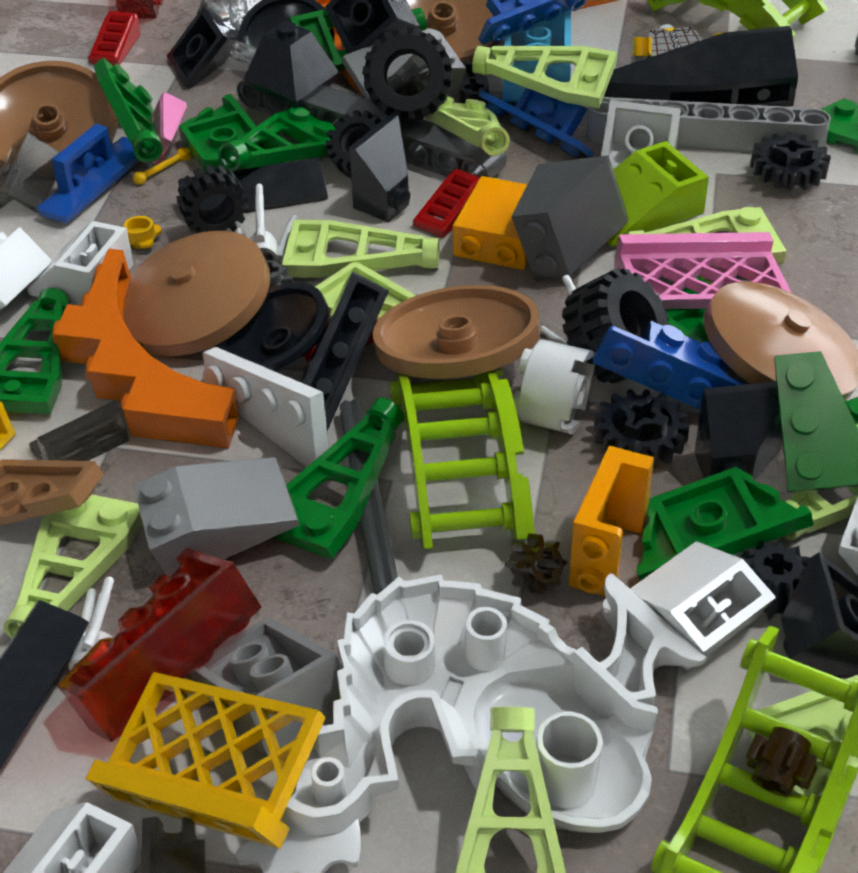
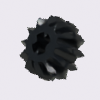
M780 539L774 546H769L760 540L755 549L745 548L740 558L747 563L776 597L763 611L766 612L770 621L777 613L783 615L810 557L801 556L799 546L790 549L783 547Z

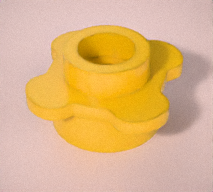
M147 216L131 217L123 225V227L127 228L129 243L135 249L152 247L155 237L162 233L161 227L153 224V220Z

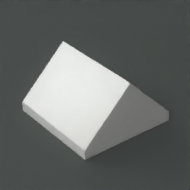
M610 100L601 156L609 155L614 169L635 151L667 141L677 149L681 108Z

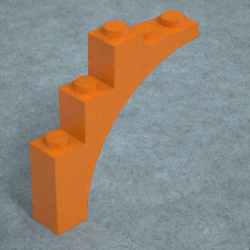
M108 249L102 264H98L95 269L94 282L90 291L84 294L81 306L67 304L61 319L57 320L54 324L53 341L59 348L63 362L87 364L86 377L92 383L96 398L122 401L121 416L126 419L131 436L229 449L240 418L235 390L233 388L204 383L175 372L153 358L133 338L124 322L125 298L131 280L124 250Z

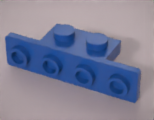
M487 0L486 7L494 17L486 20L478 40L482 45L493 40L499 42L518 30L523 32L543 20L551 21L561 13L569 10L576 11L587 0Z
M528 88L525 89L515 107L483 90L478 94L480 98L487 102L486 108L496 116L503 118L506 113L511 116L509 121L525 131L528 130L529 126L536 129L534 135L551 145L554 139L561 142L562 144L559 148L573 157L578 158L579 154L582 153L591 158L595 153L585 144L572 137L588 110L586 107L565 103Z
M95 124L52 158L58 190L37 207L38 214L62 223H67L140 161L136 158L128 138L121 137L111 145L108 128Z
M653 321L646 328L643 339L615 326H610L593 355L594 364L699 410L701 409L703 389L745 385V383L728 376V365L717 354L711 343H700L685 336L674 326H662Z

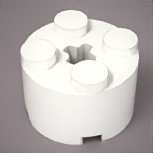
M544 339L539 340L533 350L525 348L519 364V373L524 374L521 391L517 390L513 397L517 416L521 422L567 434H574L581 422L575 421L573 418L577 409L585 411L592 388L595 365L586 362L593 357L594 352Z

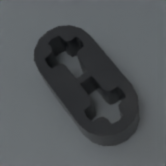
M463 62L466 71L457 93L460 103L465 104L466 99L482 101L487 105V102L478 96L481 90L489 93L487 76L473 73V62Z

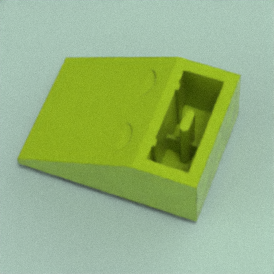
M667 141L635 151L613 169L629 220L625 226L607 241L611 246L617 245L619 234H625L627 231L643 230L646 233L704 214L709 176Z

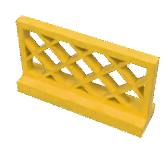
M153 672L108 763L95 759L85 779L116 801L281 849L290 828L280 820L326 717L316 709ZM164 690L174 692L178 704L156 716L155 708ZM210 701L215 702L218 714L196 727L192 712ZM250 711H255L260 724L237 737L233 722ZM182 719L186 733L164 746L161 731ZM293 721L303 723L296 739L280 748L275 732ZM223 728L227 744L205 757L200 741ZM150 738L154 752L135 764L130 763L129 761L136 746ZM265 739L270 755L247 768L242 752ZM190 748L194 764L175 775L172 774L169 760ZM232 758L237 775L218 786H213L209 771ZM275 769L278 779L268 801L256 798L252 782Z

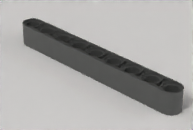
M244 79L237 85L238 97L246 106L274 115L293 107L244 85ZM325 87L299 106L308 110L309 114L317 119L331 124L336 120L340 123L344 122L342 115L346 113L352 118L353 111L359 110L362 115L364 110L370 111L372 115L376 114L379 116L381 121L388 117L373 102L329 87ZM399 119L405 159L408 164L445 177L455 169H459L480 178L481 176L494 178L506 166L507 159L505 153L497 156L489 155L480 147L424 119L410 121Z

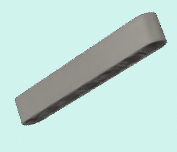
M603 97L599 109L588 107L586 135L593 142L603 143L610 100L681 108L677 148L752 152L755 143L761 144V138L766 137L772 140L775 133L781 137H785L787 133L798 135V138L801 135H806V141L818 140V147H825L831 117L826 111L815 108Z

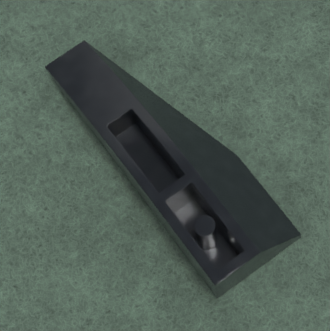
M790 26L726 32L616 68L612 73L604 97L780 107L793 106L798 82V70L792 28Z

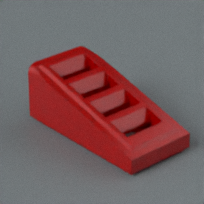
M109 11L89 54V63L96 64L103 57L112 66L122 63L141 35L137 14Z
M455 169L446 177L413 219V226L444 238L453 230L454 222L480 177ZM434 216L441 217V218H443L444 220L438 219V218H436V217H434Z

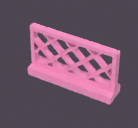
M770 232L619 234L614 269H629L632 274L636 272L641 275L645 283L649 282L654 292L661 294L659 297L663 302L662 306L664 309L707 308L711 299L721 287L735 282H743L734 278L737 275L752 282L768 284L791 292L771 253L774 240ZM698 276H702L710 281H713V283L709 285L696 278ZM664 277L675 283L671 286L658 279ZM686 287L699 294H688L682 290Z

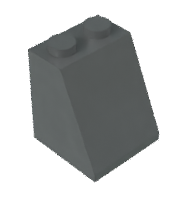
M609 155L538 164L511 216L534 279L563 277L564 275L571 276L625 226L629 220Z

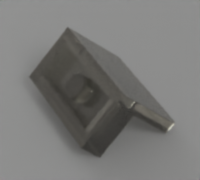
M26 133L11 146L0 172V209L14 199L38 213L37 207L48 198L56 178L52 158L60 152L30 133Z
M115 400L37 437L36 440L29 443L31 453L37 460H92L130 441L123 409Z

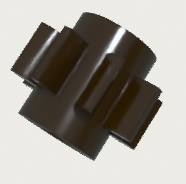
M532 533L527 536V544L512 542L513 551L509 561L505 562V566L510 568L515 576L512 585L524 588L528 586L531 593L544 594L545 583L560 585L559 576L562 573L563 566L567 565V561L562 559L561 554L557 551L560 542L553 540L544 541L542 534Z
M774 727L769 738L756 733L745 756L749 759L747 766L755 769L752 780L764 790L783 797L791 796L795 785L808 790L817 770L815 765L817 757L808 754L812 746L810 741L801 734L784 727Z

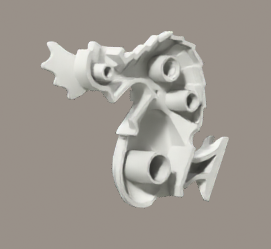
M612 573L605 579L604 591L606 599L602 604V615L614 631V645L611 654L601 662L595 660L583 647L576 650L567 646L558 637L556 629L549 625L550 620L521 606V598L482 589L480 583L443 580L442 574L404 581L398 577L379 594L371 593L355 613L347 612L344 639L337 640L338 657L342 668L337 671L340 699L333 701V724L322 725L295 786V793L291 796L280 820L290 828L281 849L249 841L237 850V862L239 865H257L262 870V873H325L328 868L337 863L357 867L361 860L359 823L371 813L378 794L399 788L392 751L395 739L404 731L414 727H432L440 730L452 764L464 765L471 783L477 791L492 731H490V708L528 707L535 709V732H533L556 829L580 833H603L621 829L639 815L649 800L652 777L645 758L658 714L657 707L653 706L656 696L653 672L656 668L664 665L700 666L706 662L707 657ZM501 732L502 736L510 742H516L523 736V733ZM504 771L499 774L496 779V786L507 798L528 815L531 805L526 776L519 771Z

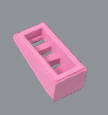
M165 92L161 94L152 114V121L155 125L154 129L163 147L161 156L152 162L156 165L163 161L187 108L186 102Z

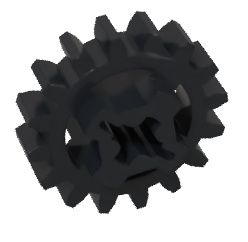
M775 133L772 140L763 137L761 138V144H754L750 167L753 168L754 176L762 175L761 182H774V188H779L782 185V187L793 191L795 186L799 185L802 189L806 190L809 183L818 186L820 179L827 178L831 155L827 154V147H818V140L806 141V135H801L798 138V135L787 133L785 137H781Z
M628 389L627 395L624 398L614 393L611 395V404L601 402L599 413H595V442L603 444L602 453L604 455L610 445L654 457L653 468L656 467L657 459L660 458L667 463H671L673 453L682 454L684 444L688 442L690 425L687 424V412H679L680 403L678 401L666 403V395L663 393L657 397L650 396L649 389H645L642 395H636L632 389Z

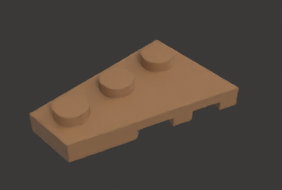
M2 459L0 461V526L80 507L92 495L93 488L103 477L104 473L95 461Z

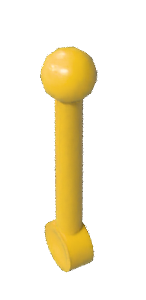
M187 147L180 148L177 151L178 154L144 172H135L133 174L134 183L143 185L148 177L180 160L186 161L191 159L192 154Z

